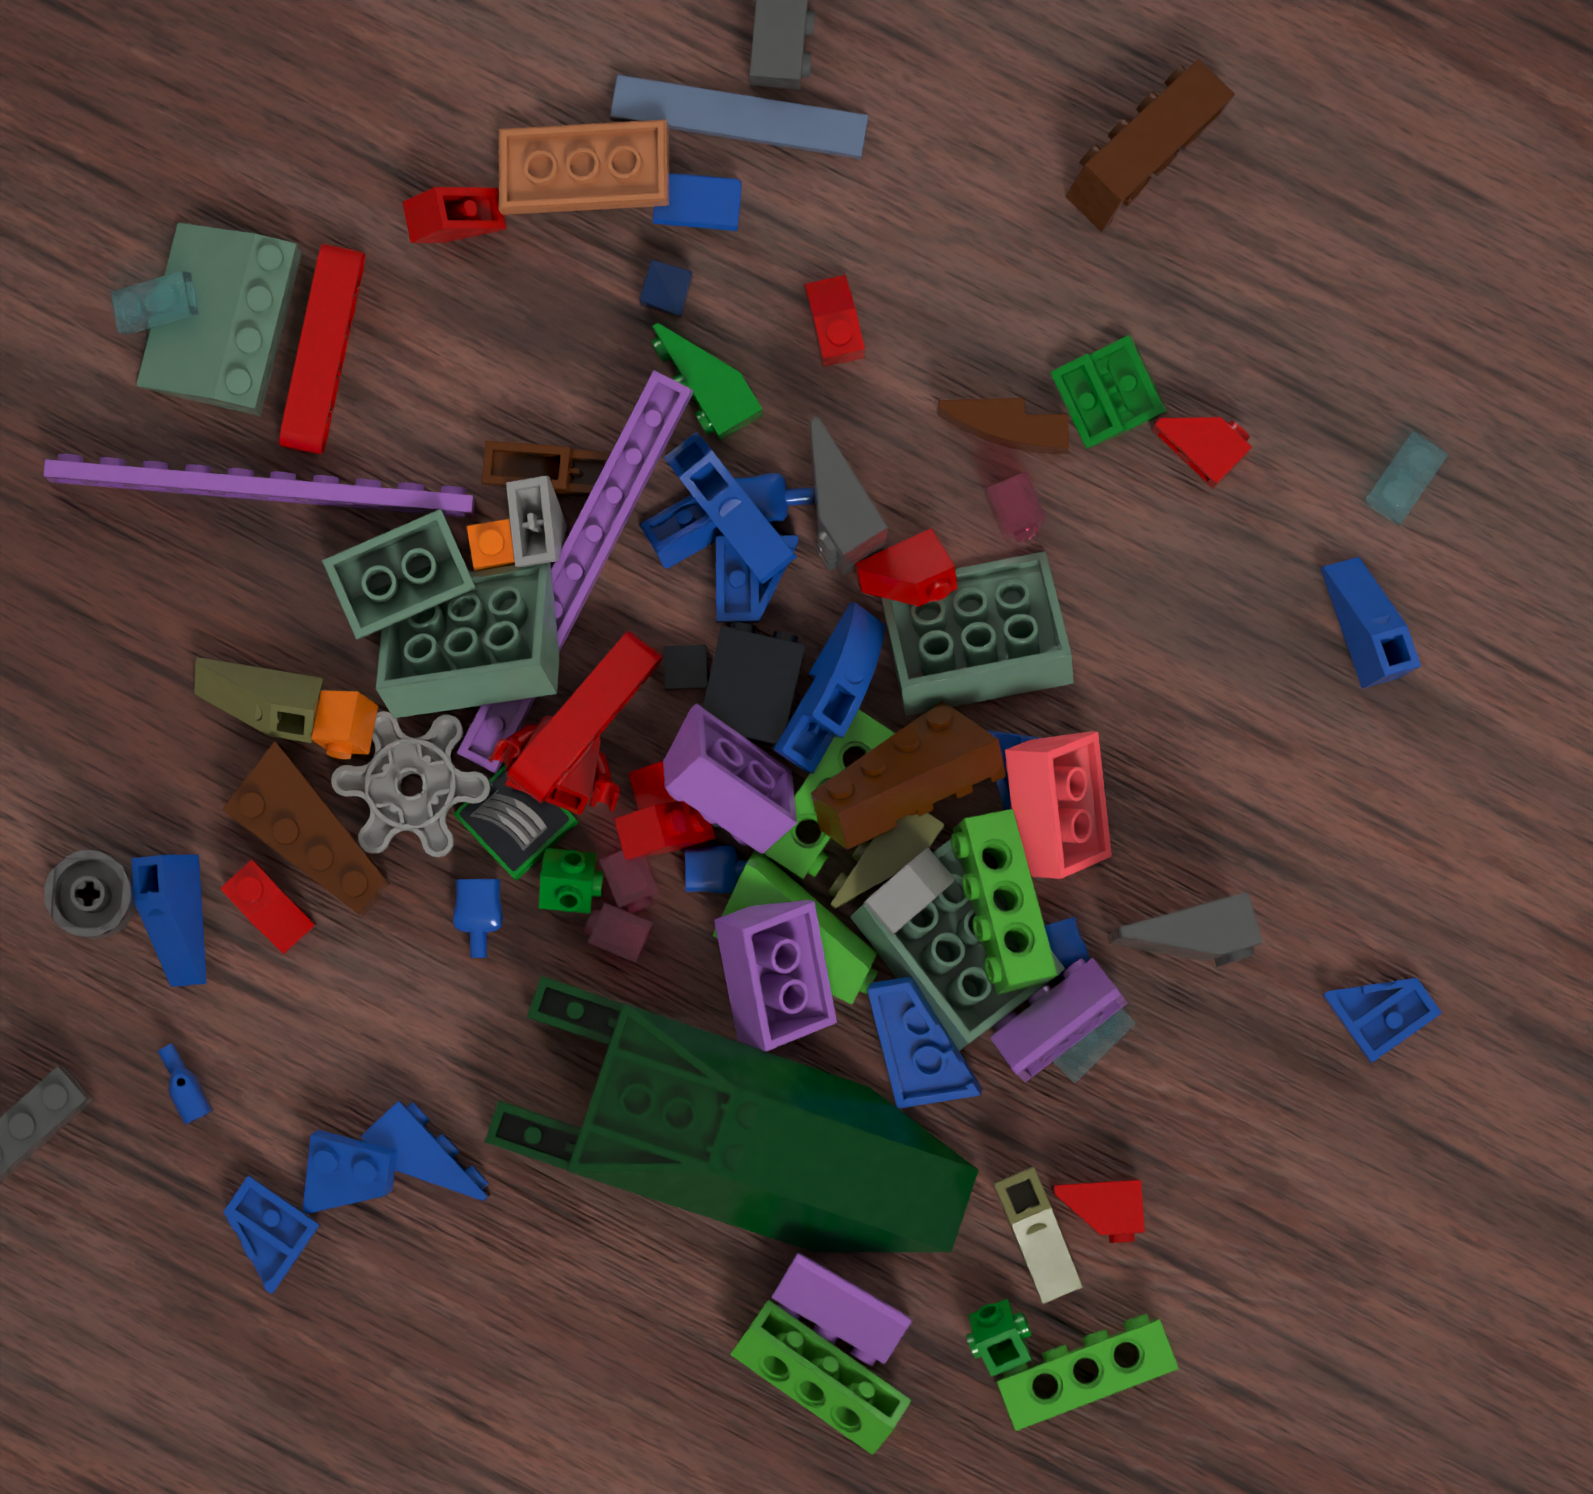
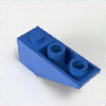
M1360 557L1320 568L1362 689L1399 679L1421 667L1407 624Z
M157 855L131 858L134 903L170 986L207 984L199 855Z
M398 1101L360 1136L365 1142L397 1150L395 1170L482 1201L490 1197L484 1189L489 1182L473 1165L465 1169L459 1163L455 1156L460 1151L443 1133L437 1138L425 1126L430 1119L413 1101L408 1106L403 1101Z

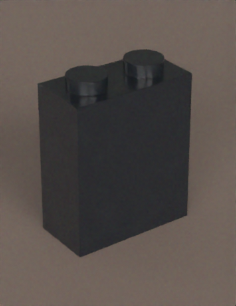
M732 621L731 628L721 626L702 708L750 742L775 747L789 723L805 653V645L799 644V637L790 633L774 631L773 637L756 634V626Z

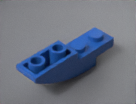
M697 431L663 457L762 584L796 558L788 545Z
M850 602L808 675L814 678V681L773 749L805 772L814 773L833 738H843L866 694L879 659L886 625L857 603Z

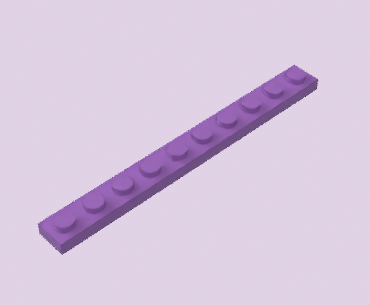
M655 370L652 372L561 549L559 561H556L551 569L559 653L694 392L692 389ZM536 697L481 705L457 753L497 773L503 762L493 760L491 763L488 761V758L500 739H506L521 728Z
M58 454L57 460L45 459L43 476L50 483L430 514L441 509L445 516L475 518L476 500L474 496L466 495V488L456 486H442L441 493L424 491V485L409 482L399 483L398 489L381 488L382 482L372 479H356L355 485L339 484V478L326 475H314L313 482L298 481L296 480V474L288 472H271L270 478L253 477L254 471L242 468H228V475L211 473V467L195 464L186 465L185 471L168 470V463L158 461H143L142 467L126 466V460L112 457H101L100 464L84 463L83 456L74 454Z

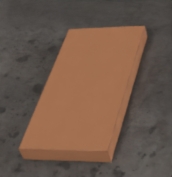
M666 119L499 129V211L502 215L669 206V124Z

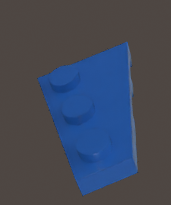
M913 977L870 983L867 991L897 1108L980 1096L983 1090L982 1086Z

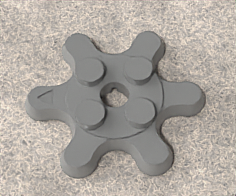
M385 711L377 712L372 736L375 744L373 759L363 766L342 765L334 771L331 784L336 793L344 797H361L369 804L370 817L358 834V842L364 851L370 854L381 853L388 847L394 835L401 831H411L419 836L423 849L430 856L440 858L451 852L454 846V837L446 824L448 810L459 802L480 803L487 798L490 792V782L485 775L476 771L461 772L452 764V749L463 734L462 724L456 717L452 715L439 716L433 721L431 728L425 735L412 738L402 732L397 718H394L391 713ZM409 774H418L423 781L422 792L411 797L405 796L401 791L402 780Z

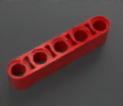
M322 244L320 247L280 430L279 445L282 447L321 455L325 450L362 281L365 252Z
M628 630L519 756L506 777L540 803L545 801L647 681L663 659V655Z

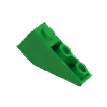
M657 323L652 326L656 338L650 341L662 363L668 360L671 361L678 373L672 379L694 391L692 398L700 409L694 415L707 436L714 433L720 442L763 416L762 407L739 371L661 324Z

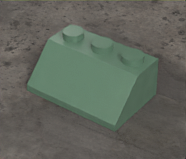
M441 509L322 560L356 640L476 589L451 528Z

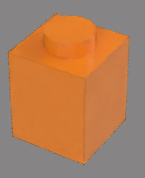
M509 519L467 526L475 571L515 565Z
M321 690L311 740L325 748L327 755L338 759H351L352 754H369L378 705L358 691Z

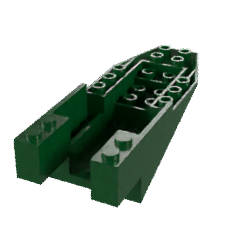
M540 976L527 1018L609 1045L582 1128L498 1100L484 1141L485 1143L565 1169L567 1172L812 1252H952L979 1170L873 1089L626 1003L623 1004Z

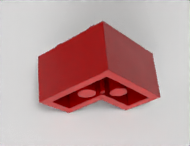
M663 761L628 773L638 811L614 818L625 860L675 852L685 849V847H691L716 838L712 823L706 821L699 811L685 801H677L668 793L665 788Z

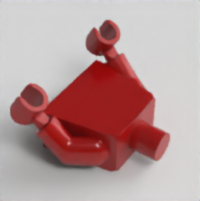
M545 715L539 725L527 724L506 739H500L488 761L491 763L493 760L503 762L507 766L505 771L509 772L519 756L553 716ZM600 737L597 738L545 799L546 802L581 815L590 799V806L595 807L597 802H602L609 806V811H614L620 794V788L613 783L607 757L599 750ZM507 778L505 785L528 794Z

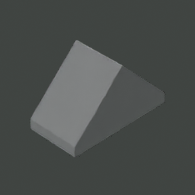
M546 475L506 482L515 567L521 568L559 561L567 523L550 477Z
M927 847L870 896L864 904L889 933L893 935L956 879Z

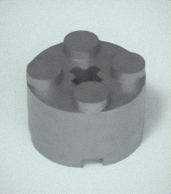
M94 850L74 852L60 861L48 874L44 887L45 906L53 920L70 934L88 939L110 937L124 930L135 914L136 905L133 895L132 872L120 860L105 853ZM92 884H94V889L100 891V898L94 899L92 906H90V901L83 899V892L90 891Z

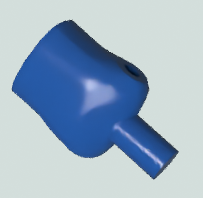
M772 473L755 477H734L765 518L771 523L784 521L787 517L788 506L813 504L812 488L787 489L785 478L781 474Z
M714 845L703 848L685 847L686 892L733 893L748 860H738L737 851L732 845Z
M501 879L455 880L454 927L461 932L470 933V958H487V933L497 931L503 925V908L500 899Z
M1076 917L1044 925L1050 949L1064 966L1065 970L1080 959H1083L1086 963L1090 960L1086 945L1080 935ZM1061 972V973H1060L1059 975H1057L1056 977H1061V979H1062V981H1063V980H1065V978H1064V976L1062 975L1063 972Z
M171 1043L158 1050L170 1074L168 1087L170 1098L184 1125L212 1112L213 1108L198 1078L185 1067L174 1044Z

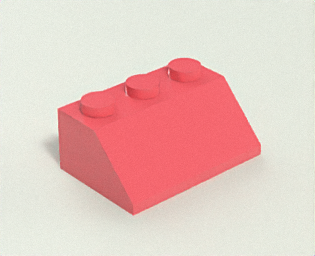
M1090 731L1032 739L1006 749V772L1008 774L1011 798L1010 809L1014 811L1031 877L1062 879L1112 857L1098 732Z

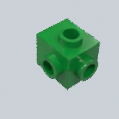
M545 848L540 875L539 909L590 914L593 896L601 897L604 871H596L597 853Z
M1008 1298L997 1303L984 1305L978 1311L968 1315L972 1332L966 1334L967 1342L976 1359L982 1357L991 1377L1032 1360L1026 1340L1027 1337L1032 1336L1029 1323L1023 1311L1015 1314Z

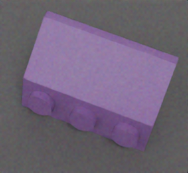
M695 704L687 714L663 761L665 788L674 799L680 802L685 801L698 810L706 821L712 824L717 823L730 832L738 843L744 846L749 845L760 854H763L797 824L792 770L701 706Z
M803 900L749 906L714 920L737 1040L739 1042L766 1052L837 1023L814 901Z
M1094 958L1087 963L1083 959L1076 961L1062 973L1065 980L1053 989L1049 985L1044 986L1028 999L1031 1006L1018 1016L1013 1011L994 1025V1029L997 1032L990 1039L1015 1074L1025 1083L1128 1004Z
M800 1252L796 1253L771 1297L778 1301V1307L795 1319L799 1320L802 1315L814 1322L816 1325L813 1331L833 1344L836 1343L838 1338H841L853 1345L854 1347L850 1354L873 1366L876 1359L884 1364L887 1362L912 1322L910 1316Z

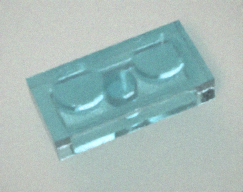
M180 271L110 292L117 332L119 334L128 335L198 314L190 272Z
M1413 430L1363 503L1399 526L1449 454Z
M1120 1009L1065 1053L1053 1060V1063L1075 1084L1136 1025V1022L1123 1009Z

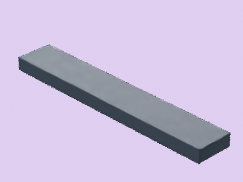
M617 75L610 114L612 120L629 122L666 119L669 129L855 159H862L868 115L622 75Z

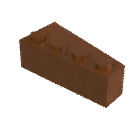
M1199 58L1188 69L1180 65L1166 79L1164 84L1167 88L1159 96L1154 91L1151 92L1136 108L1140 113L1131 122L1126 118L1122 119L1108 134V137L1111 139L1109 143L1102 149L1096 144L1079 161L1083 168L1065 197L1101 232L1112 222V218L1123 203L1127 207L1152 178L1150 175L1152 173L1156 176L1160 175L1179 154L1178 148L1186 149L1225 110L1235 95Z
M941 701L811 792L820 830L848 850L898 827L897 820L907 815H918L920 817L934 810L933 803L952 794L957 799L973 792L972 785L989 778L993 783L1006 777L999 739L944 701Z
M274 741L222 810L352 910L364 917L390 882L368 854L360 847V844L319 795L282 746Z

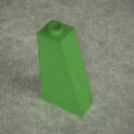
M754 850L721 917L749 906L803 900L814 901L831 993L833 996L853 1004L859 991L865 994L868 993V986L870 983H873L878 973L877 970L871 968L877 953L766 855ZM715 929L712 936L718 939Z

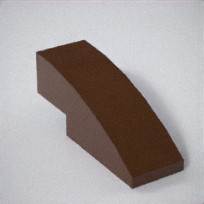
M1025 398L939 400L938 416L959 429L983 440L1008 448L1035 453L1067 454L1069 450L1068 414L1025 415Z
M485 440L481 483L506 488V482L547 475L550 477L556 494L589 497L611 452L575 450L567 446Z

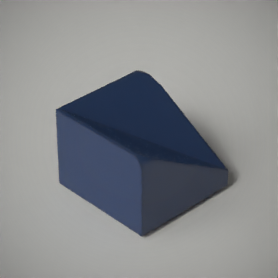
M651 259L639 299L640 306L681 317L693 279V273L689 270Z

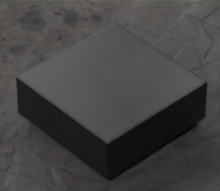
M706 645L663 646L665 690L707 689Z

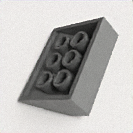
M816 416L810 420V457L818 538L816 539L818 549L816 552L829 572L836 568L842 577L855 569V563L885 550L888 527L823 423Z
M1249 892L1123 926L1107 935L1109 944L1202 962L1214 959L1216 967L1255 955L1253 947L1263 943Z

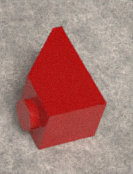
M434 187L402 202L410 243H445L507 229L504 215L499 211L498 188Z
M846 275L804 284L822 366L827 367L863 359L865 356L864 342Z
M1222 417L1160 418L1151 430L1212 490L1252 448L1247 442L1250 439L1248 433L1235 421L1231 420L1227 423Z
M932 528L855 563L858 586L862 593L920 607L931 601L942 600L952 591L958 589L955 566Z
M253 859L220 888L244 916L283 954L315 926L313 921L268 872Z
M1141 1180L1052 1185V1194L1099 1235H1109V1243L1134 1242L1135 1233L1145 1232Z

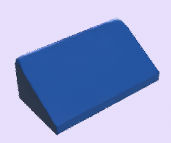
M669 173V206L654 207L653 224L738 231L742 182L739 179Z
M692 494L639 524L665 569L672 567L714 543L716 536H724Z

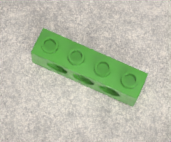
M858 709L844 737L833 738L814 773L809 774L795 795L797 824L763 854L802 881L808 873L816 877L829 857L822 851L831 838L821 831V836L815 843L805 844L796 836V829L800 823L813 821L818 824L811 792L846 768L843 763V756L846 752L852 749H859L867 754L894 735L895 732Z
M1009 809L964 818L953 828L954 833L951 836V844L955 857L961 859L965 874L962 877L963 891L966 898L972 900L976 915L973 919L975 936L979 942H983L987 957L984 961L986 977L989 983H994L996 995L1044 985L1057 976V971L1014 811ZM982 853H989L996 859V870L984 864ZM993 894H999L1006 899L1008 911H1002L995 905ZM1005 935L1016 939L1019 944V953H1014L1006 947L1004 942Z
M770 1300L766 1302L730 1354L872 1455H874L894 1430L912 1401Z
M1147 1313L1123 1322L1125 1327L1123 1331L1110 1336L1107 1329L1097 1331L1083 1337L1084 1345L1068 1351L1066 1344L1043 1352L1044 1361L1031 1366L1023 1363L1002 1372L1003 1376L995 1379L1013 1429L1015 1431L1179 1369L1160 1319L1154 1318L1149 1320ZM1124 1342L1132 1343L1137 1350L1135 1362L1127 1367L1117 1365L1114 1360L1116 1347ZM1081 1358L1092 1359L1097 1367L1096 1375L1088 1382L1077 1381L1073 1375V1367ZM1048 1373L1055 1378L1056 1389L1049 1397H1038L1032 1390L1033 1380L1040 1374Z

